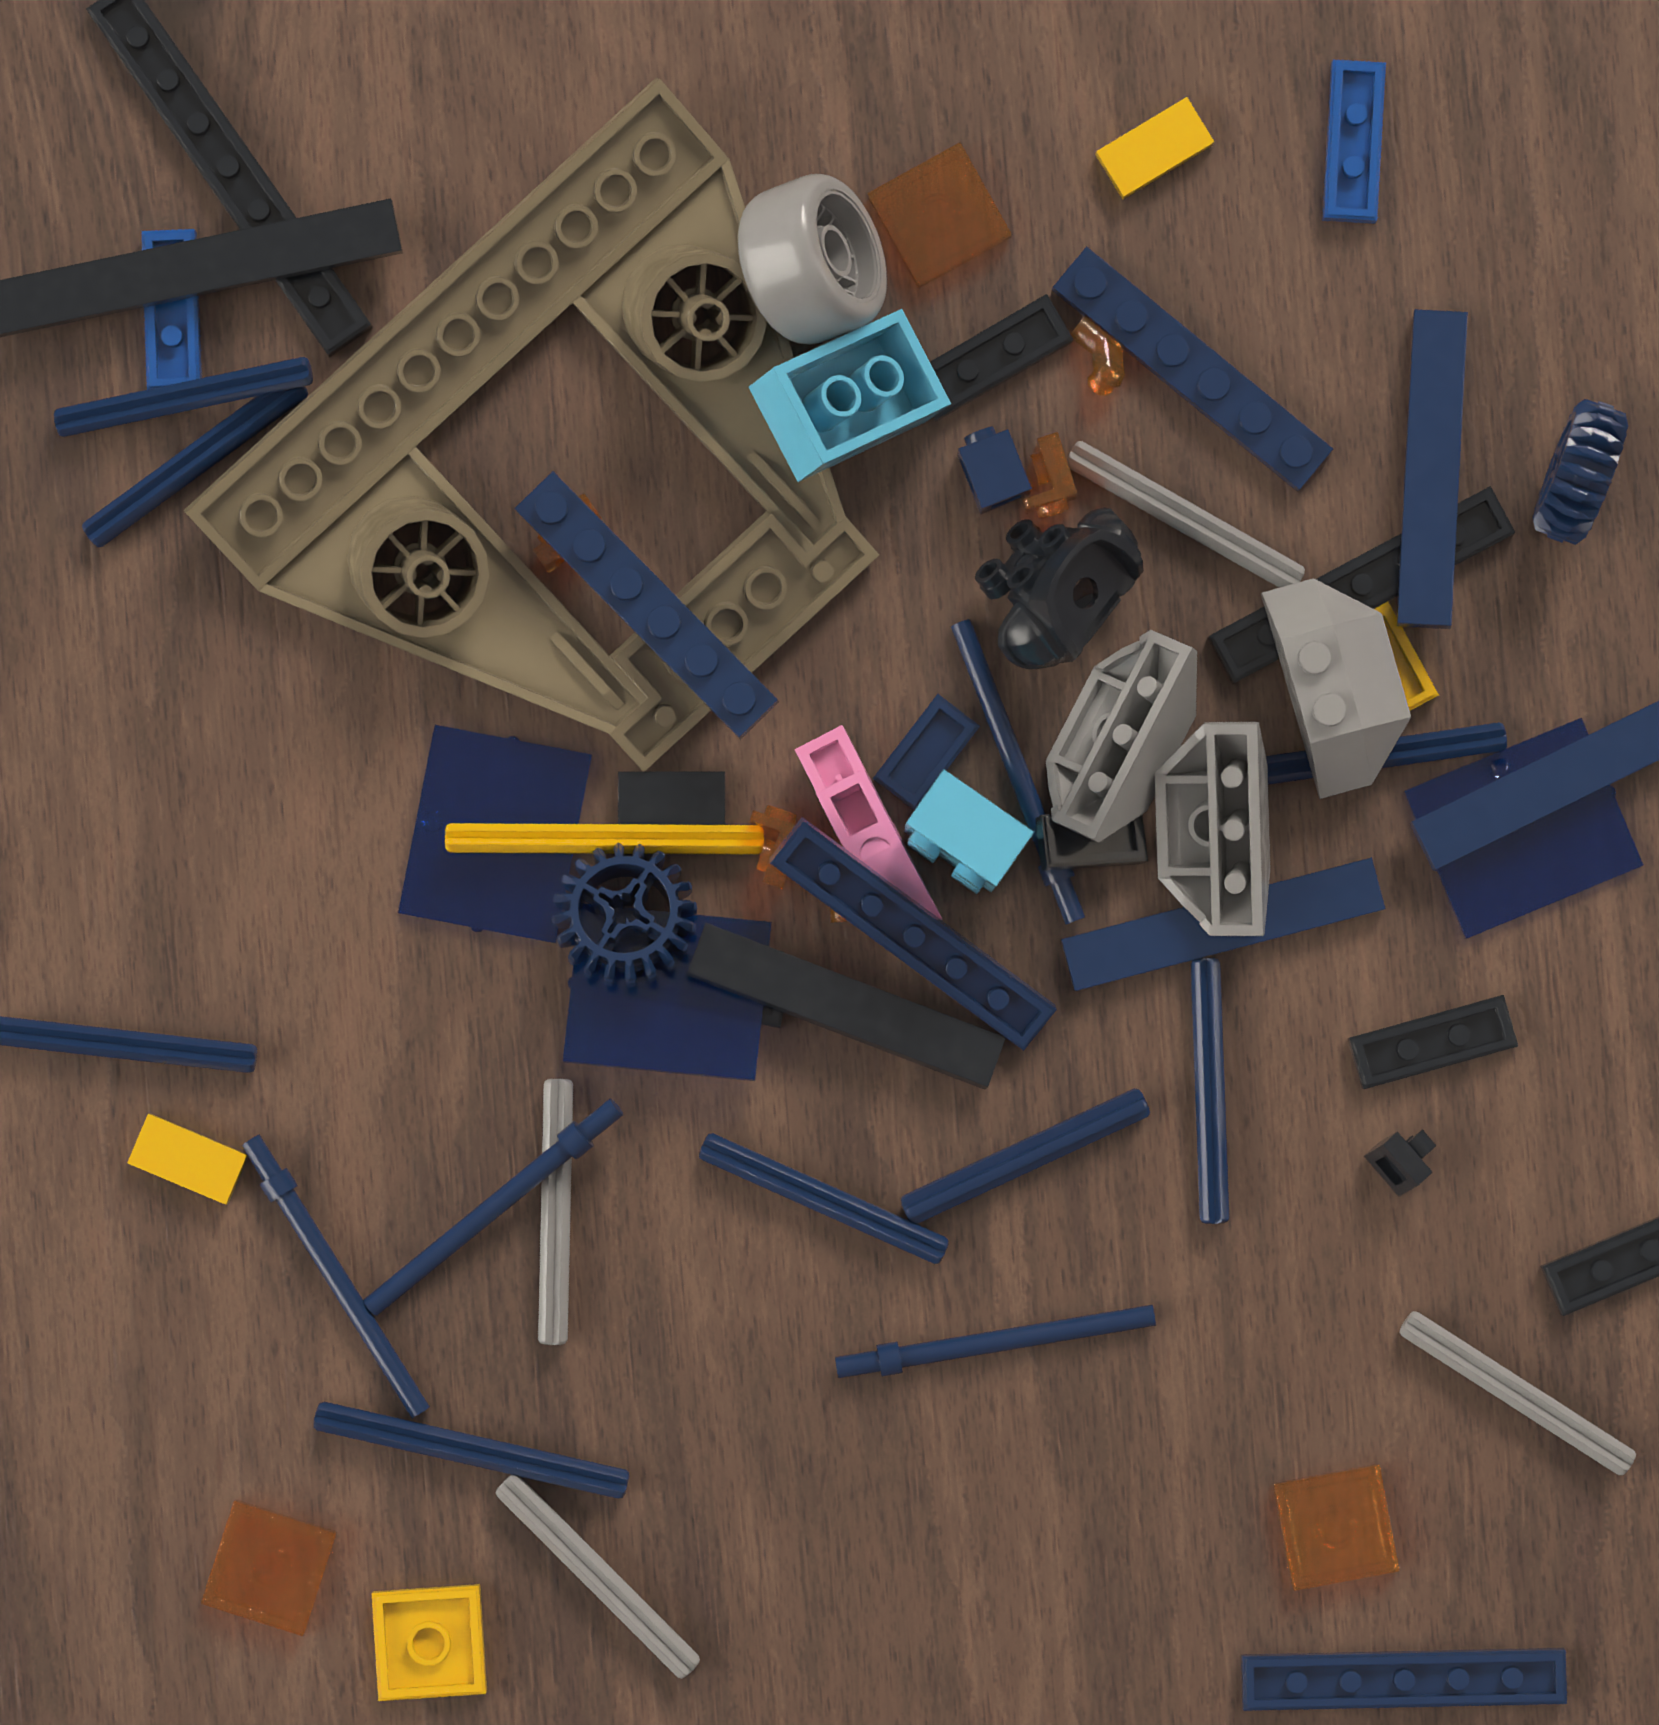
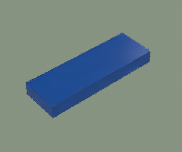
M1333 59L1331 63L1322 221L1371 224L1377 222L1386 73L1385 62Z
M195 229L141 231L142 250L197 239ZM199 296L144 307L147 390L202 378Z

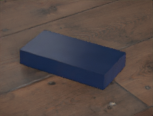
M937 694L875 774L873 780L915 811L941 772L950 767L980 726Z

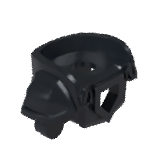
M1104 507L1091 510L1077 524L1078 528L1056 524L1042 532L1030 519L1021 520L1014 524L1006 534V541L1014 552L1007 562L1003 564L1000 559H991L977 570L975 580L989 599H998L1009 592L1007 598L1014 606L998 630V647L1006 658L1017 667L1028 670L1054 667L1060 663L1073 662L1121 601L1119 597L1128 592L1143 573V560L1138 549V542L1132 531L1112 509Z

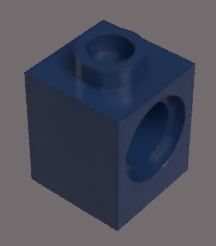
M991 426L964 437L966 446L958 449L957 457L980 514L1030 495L1032 488L1008 429L996 434L994 427Z

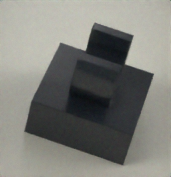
M1423 1129L1414 1137L1413 1135L1410 1136L1407 1140L1397 1131L1377 1143L1364 1157L1398 1196H1401L1419 1186L1433 1173L1422 1159L1437 1145Z

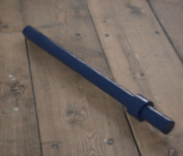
M967 619L952 625L951 629L1026 824L1034 832L1031 837L1040 857L1035 818L1045 815V811L971 619ZM1041 865L1038 866L1045 887L1051 886L1065 925L1085 918L1071 881V877L1075 876L1073 869L1041 871Z
M610 1098L579 1124L575 1121L570 1123L557 1134L558 1141L364 1298L363 1302L373 1315L378 1316L571 1157L577 1160L594 1146L592 1140L624 1115L620 1107Z
M260 1134L245 1142L241 1146L264 1181L260 1184V1187L270 1203L276 1200L411 1418L427 1410L430 1407L374 1316L364 1304L359 1292L295 1192L294 1188L298 1185L287 1168L283 1170L280 1168Z
M1153 1305L905 1346H898L897 1341L878 1344L875 1351L835 1357L838 1378L881 1372V1377L901 1374L904 1367L1156 1326Z

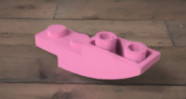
M843 725L796 748L795 751L842 846L942 920L896 826L886 811Z

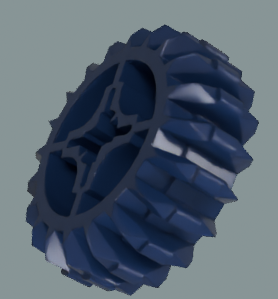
M1584 399L1574 407L1566 426L1563 428L1538 494L1539 497L1533 515L1535 530L1547 534V537L1561 543L1564 540L1576 545L1587 537L1588 531L1591 530L1594 520L1598 516L1618 466L1628 429L1626 413L1613 409L1614 406L1601 401L1596 403Z
M617 842L613 848V858L606 859L604 851L597 847L593 851L596 863L594 866L591 867L582 858L576 860L575 868L581 876L580 879L573 875H563L561 878L562 886L571 893H558L554 895V905L565 911L553 915L552 922L556 928L567 929L557 936L559 947L568 948L575 946L568 955V961L571 965L580 964L589 958L584 969L586 977L593 978L602 967L605 969L604 981L606 985L613 986L616 981L617 972L625 973L627 986L634 987L636 985L635 972L643 970L646 979L649 982H653L657 979L654 964L657 962L668 971L675 968V962L669 954V950L679 955L687 954L689 950L688 944L679 936L695 935L696 924L684 918L697 914V903L683 900L693 890L689 881L675 883L681 875V867L678 864L670 865L661 871L665 861V854L663 852L657 851L648 862L644 860L645 848L640 843L634 847L633 857L625 856L623 845ZM634 877L630 884L620 891H611L602 886L596 889L600 884L614 878ZM652 886L657 888L664 896L670 909L669 919L665 928L657 924L655 917L644 908L648 900V892ZM585 902L594 906L595 913L605 919V924L601 930L602 937L597 944L587 936L580 923L581 911ZM633 905L635 920L629 922L626 917V924L618 923L616 926L615 909L621 907L623 911L624 906ZM630 938H638L647 943L650 940L654 941L646 948L635 952H612L613 950L617 951L619 946Z

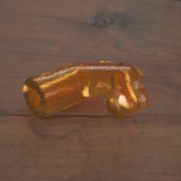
M1085 316L1073 330L1071 336L1076 343L1092 355L1094 371L1087 378L1089 388L1097 395L1107 396L1113 392L1114 387L1121 386L1125 377L1122 347L1113 337Z

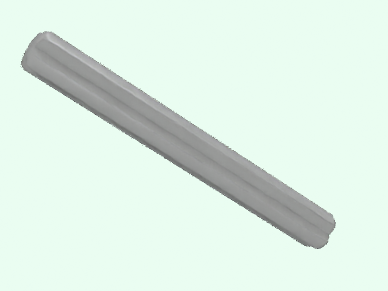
M1078 441L1070 451L1065 463L1069 469L1280 588L1302 580L1305 574V569L1302 565L1085 442Z
M547 1079L544 1082L542 1153L558 1141L557 1134L572 1123L573 1083L569 1079ZM572 1157L544 1179L541 1185L538 1340L544 1345H562L568 1340Z
M1412 1311L1403 1322L1399 1333L1405 1339L1614 1473L1624 1475L1630 1469L1635 1460L1636 1453L1622 1442L1419 1312Z
M510 1475L497 1488V1497L678 1678H685L696 1668L700 1661L699 1655L520 1476Z

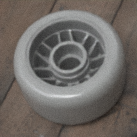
M809 174L763 191L755 196L745 207L738 228V253L743 276L757 308L765 320L779 334L795 343L816 344L859 329L869 324L878 315L883 306L887 291V268L883 247L868 211L847 185L829 175Z

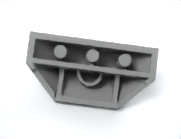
M1314 578L1262 592L1261 596L1319 799L1372 785L1411 718L1382 613Z
M1149 630L1141 635L1139 641L1121 648L1094 666L1046 759L1048 787L1053 805L1051 808L1052 821L1098 843L1148 810L1155 797V772L1180 748L1196 717L1197 651L1188 645L1153 630Z
M1204 722L1155 772L1158 879L1183 907L1200 922L1201 927L1210 936H1264L1270 879L1268 767L1259 722Z

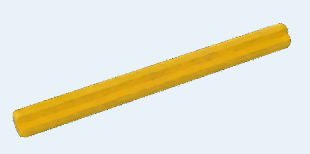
M450 823L445 828V848L450 853H593L598 847L604 851V854H614L613 848L617 842L623 845L625 854H633L634 847L639 843L644 846L645 854H654L657 851H661L664 854H760L764 849V830L760 825Z

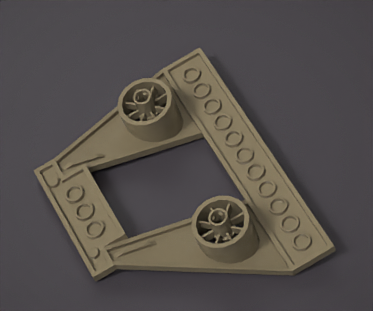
M655 78L184 509V512L259 592L606 732L643 772L706 716L711 709L635 632L609 655L416 447L570 304L577 308L766 511L676 594L677 598L751 673L879 556L878 552L845 516L830 467L797 482L749 389L751 384L773 367L793 359L794 356L788 339L773 329L757 308L743 276L738 253V228L745 205L730 159L660 78ZM707 263L715 265L729 279L715 293L705 289ZM696 265L695 287L682 291L672 280L671 276L687 266ZM666 283L677 295L672 302L671 309H653L656 294ZM734 289L737 291L741 313H729L725 305L721 303ZM702 306L704 308V317L698 323H694L697 319L694 312L698 307ZM651 316L670 317L671 324L675 329L660 344H658L654 337ZM730 320H739L737 332L730 343H728L723 338V335L728 329ZM682 336L692 340L691 363L672 360L664 353ZM702 340H716L724 349L712 358L701 361ZM428 520L447 524L455 530L438 548L431 543H427ZM419 521L418 542H411L403 546L392 534V532L407 523ZM388 537L399 549L393 564H373L376 551ZM461 540L466 567L446 566L444 555ZM420 563L427 565V572L423 576L416 577L417 573L414 570L416 566ZM371 572L393 573L398 584L379 601L374 593ZM450 575H464L462 586L451 599L444 591L448 586ZM405 591L415 595L414 615L390 610L387 607ZM441 595L446 600V605L432 613L423 614L424 598H433Z

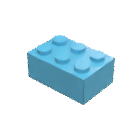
M902 309L773 367L749 386L797 482L917 427L951 405Z
M946 770L941 772L906 822L904 832L911 836L907 844L909 848L931 863H934L938 856L955 867L951 877L975 894H978L982 887L990 892L994 890L1034 833Z

